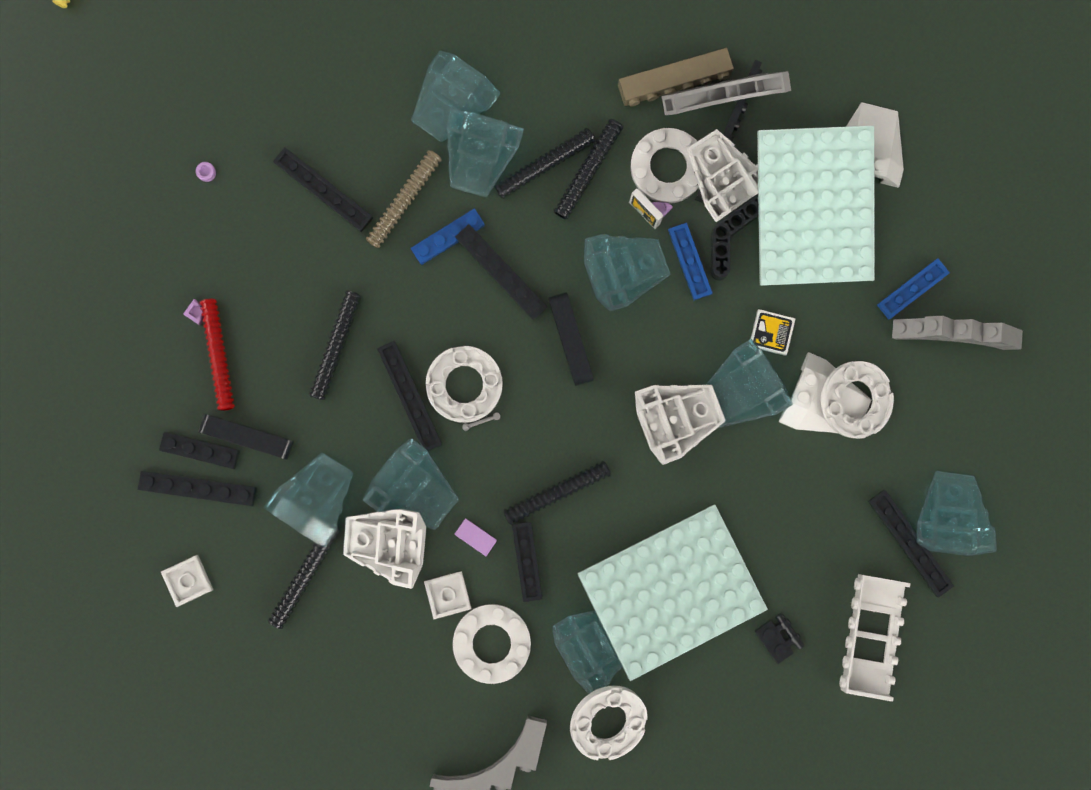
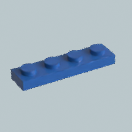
M474 208L411 247V250L419 263L423 265L458 243L455 236L468 224L475 231L484 227L485 224Z
M687 223L668 229L693 300L712 295V290Z
M937 258L878 303L877 306L889 320L950 272Z

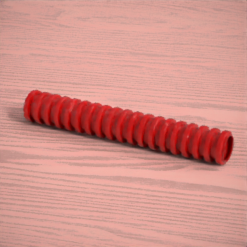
M210 298L200 301L202 306L200 309L203 311L201 315L204 317L202 320L205 323L203 327L206 329L204 333L207 334L205 339L208 340L206 344L209 346L207 349L210 352L208 356L211 358L209 362L212 363L210 368L213 369L211 374L214 375L212 380L215 381L213 384L216 387L214 392L217 393L215 398H218V401H216V404H219L217 410L225 411L233 409L235 404L232 403L234 399L231 398L233 393L230 392L232 387L229 386L231 381L228 380L230 375L227 374L229 369L226 368L228 364L225 362L227 361V358L224 356L226 355V352H224L225 346L222 345L224 340L221 339L223 335L220 333L222 329L220 328V317H218L217 300Z

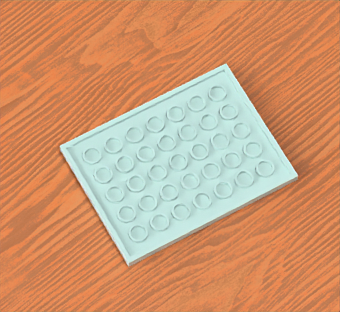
M874 126L757 131L760 285L874 281Z
M712 505L577 573L629 681L768 610L716 505Z

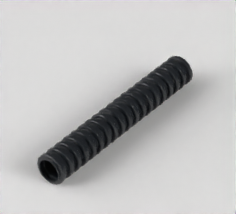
M614 119L608 120L609 124L605 125L606 129L602 130L603 134L599 135L600 139L596 140L597 144L593 145V149L590 150V154L587 155V158L581 165L582 168L578 169L579 173L575 174L576 178L572 179L573 183L569 184L570 188L566 189L567 193L563 194L564 198L560 199L561 203L557 204L558 208L554 209L557 216L562 219H568V215L572 214L571 210L575 209L574 205L578 204L577 200L581 199L580 195L584 194L583 190L587 189L586 185L590 184L589 180L593 179L592 175L596 174L595 170L599 169V165L602 164V160L605 159V155L608 154L611 145L614 144L617 136L620 135V131L623 130L622 124Z
M585 128L584 132L580 131L579 135L575 134L574 138L570 137L569 141L566 140L564 144H559V147H554L555 150H549L550 153L546 152L545 156L541 155L540 159L530 162L529 166L525 165L524 169L520 168L519 172L515 171L514 175L510 174L509 178L506 177L504 181L501 180L499 184H495L497 193L504 199L505 195L509 196L510 192L514 193L515 189L519 190L520 186L524 187L526 182L530 183L531 179L535 180L536 176L540 177L541 173L545 174L546 170L550 171V168H554L556 164L559 165L560 161L564 162L565 158L569 159L570 155L574 156L575 152L579 153L580 149L584 150L585 146L588 147L590 143H595L592 132Z
M345 291L344 302H341L342 308H339L338 319H335L334 330H331L332 336H329L328 347H325L324 358H321L322 364H319L318 375H315L314 386H311L312 392H309V395L319 400L326 399L324 396L328 393L326 391L330 387L328 384L332 382L330 380L334 376L332 373L336 371L334 368L338 365L336 363L340 359L338 356L342 354L340 352L344 348L342 345L346 342L344 341L348 337L346 334L350 331L348 328L352 326L350 323L354 320L352 317L355 316L354 311L358 309L356 306L359 305L358 300L361 299L359 294L352 291Z
M601 461V464L597 463L595 467L591 466L589 470L585 469V472L582 473L581 471L579 475L575 474L573 478L569 477V480H563V483L558 482L557 486L552 485L553 488L551 489L548 487L547 491L542 490V493H536V496L532 495L530 499L526 498V501H520V504L516 503L514 507L510 506L508 510L504 509V515L508 523L512 525L514 521L518 522V519H524V516L528 517L530 513L535 514L534 511L536 510L539 512L542 507L545 509L546 505L551 506L552 502L555 504L557 500L561 501L563 497L567 498V495H573V492L577 493L579 489L583 490V487H589V484L593 485L595 481L599 482V479L611 476L606 462Z
M325 523L326 527L322 528V534L319 533V539L315 540L316 544L312 545L313 549L309 550L310 554L306 555L307 559L303 560L304 564L300 565V570H297L296 576L294 575V581L290 582L291 586L287 587L288 591L283 593L285 596L280 598L281 602H278V607H275V612L271 614L272 617L267 620L270 625L283 629V623L286 624V618L290 617L289 613L293 612L292 608L296 607L295 603L299 602V597H302V592H305V587L309 585L308 582L315 575V570L319 569L318 565L322 564L321 560L325 559L324 555H327V550L331 548L330 545L337 538V533L341 532L336 526Z

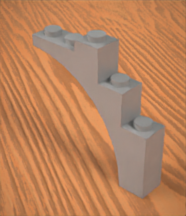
M788 71L763 73L662 96L665 115L679 114L725 102L791 91Z
M928 316L918 319L893 320L892 338L896 340L954 341L985 345L1002 350H1019L1022 348L1023 331L1005 323H981L974 319L953 320L945 316Z
M527 716L523 731L516 743L493 765L479 772L462 776L433 774L430 787H434L433 790H490L491 785H494L497 790H511L516 766L525 772L536 771L547 720Z

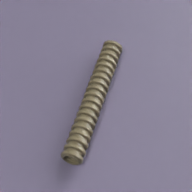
M427 151V155L423 157L424 160H421V164L417 165V170L414 169V174L410 175L411 178L407 179V184H404V188L400 189V194L397 193V198H394V202L389 204L390 208H387V212H384L383 217L379 218L380 222H377V226L372 228V232H369L370 236H367L366 240L374 247H381L380 243H384L383 239L387 238V234L391 233L390 229H394L393 225L398 223V219H401L400 215L405 213L404 210H407V206L411 205L410 201L415 199V195H418L417 191H421V186H424V182L428 181L427 177L432 175L431 172H434V168L438 167V162L442 161L441 157L435 152Z

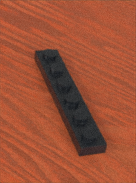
M285 147L274 159L273 163L360 232L373 219L369 213Z
M470 224L455 236L458 242L532 320L547 308Z
M392 341L377 348L424 453L441 446V440L396 342Z
M141 471L138 490L246 506H254L257 488Z
M883 490L870 499L868 502L934 595L940 597L953 588L954 585L887 491Z

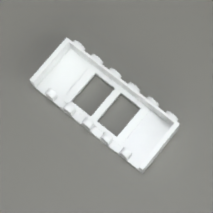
M858 574V578L854 582L855 597H853L851 602L853 615L849 618L848 622L850 635L847 636L845 647L848 648L847 655L843 657L842 666L844 672L840 677L839 683L843 692L893 701V697L889 695L890 686L895 684V677L892 676L893 666L898 664V657L895 656L896 646L901 644V638L898 637L899 625L903 626L904 618H901L902 606L907 604V599L904 598L905 587H910V583ZM860 610L890 614L887 635L859 631ZM856 636L885 641L883 663L854 658Z

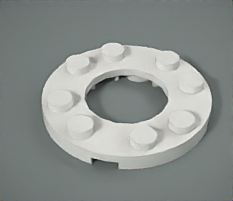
M674 128L658 129L644 136L636 145L631 159V175L637 188L646 197L656 202L677 203L693 195L699 188L687 148L696 143L697 140L690 134ZM662 148L676 149L685 157L687 163L685 175L676 182L665 183L659 181L650 169L652 156Z
M471 346L450 348L444 351L432 362L426 376V391L431 405L443 417L455 422L468 423L482 419L496 407L502 394V376L496 362L486 352ZM460 366H469L476 369L483 380V389L480 396L469 403L454 401L446 390V379L449 373Z
M863 361L847 362L833 370L826 379L821 394L822 412L829 426L840 435L856 439L865 438L879 432L889 420L893 409L894 396L890 390L888 377L879 367ZM860 381L869 387L873 401L866 415L854 419L844 413L840 399L843 389L849 383Z
M498 604L483 605L468 612L459 622L453 637V652L459 667L469 677L482 683L496 684L513 678L522 670L530 654L531 639L526 623L515 611ZM486 625L502 627L507 631L511 639L509 654L497 663L482 661L473 650V639L476 632Z
M606 686L596 689L582 699L573 712L570 722L572 740L578 750L590 759L608 758L613 760L631 751L642 739L645 733L644 727L647 720V710L639 696L626 687ZM607 706L623 709L626 714V722L623 729L612 738L602 739L592 734L591 721L599 710L605 709Z

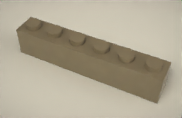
M724 48L619 79L618 87L624 106H636L641 101H653L661 95L676 93V91L682 89H691L699 84L705 86L716 79L720 81L730 77L734 68L728 49Z

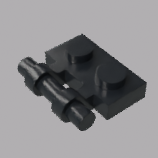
M782 613L776 616L779 621L776 626L769 620L754 631L777 664L794 653L790 648L792 644H795L798 650L805 646L801 641L802 637L800 634L794 631L790 620L785 618ZM783 629L789 636L786 640L780 634V631Z

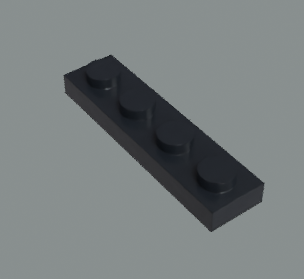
M166 432L163 433L159 451L231 469H235L240 452L239 450Z
M531 522L513 524L512 530L523 602L541 600L543 598Z

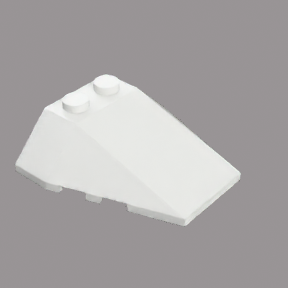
M861 102L846 127L874 126V177L881 178V184L899 188L904 167L898 111Z
M717 129L687 148L705 207L715 222L758 194V164H753L745 153L738 151L734 147L735 144Z
M809 352L807 353L801 367V376L790 402L785 405L779 420L780 423L796 430L837 433L827 423L821 407V394L824 383L832 371L836 369L826 359ZM852 382L842 391L840 400L844 413L854 419L866 415L871 399Z
M653 385L635 392L636 412L650 450L662 465L682 458L689 450L725 422L712 385Z
M406 509L346 517L343 555L363 567L367 566L374 571L373 573L378 576L382 575L393 585L412 589L423 565L426 525L419 512Z

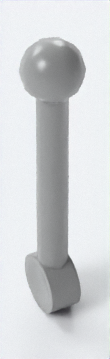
M494 413L493 416L470 424L464 423L462 429L467 431L470 427L490 420H499L501 416L499 413Z

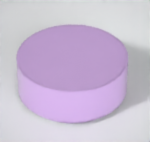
M202 162L196 167V175L200 180L209 182L215 178L216 169L211 163Z

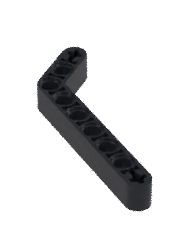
M758 194L714 226L711 232V276L715 280L725 279L730 272V237L759 217ZM746 208L754 209L755 214H748ZM731 219H738L740 225H733ZM716 230H723L725 236L719 237L716 234ZM722 248L725 251V255H718L716 249ZM720 262H722L721 270H724L722 274H720V271L717 270L720 266Z

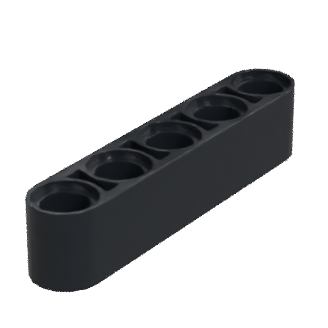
M567 292L548 297L575 386L594 381Z
M207 414L203 415L198 430L199 433L288 460L294 442Z

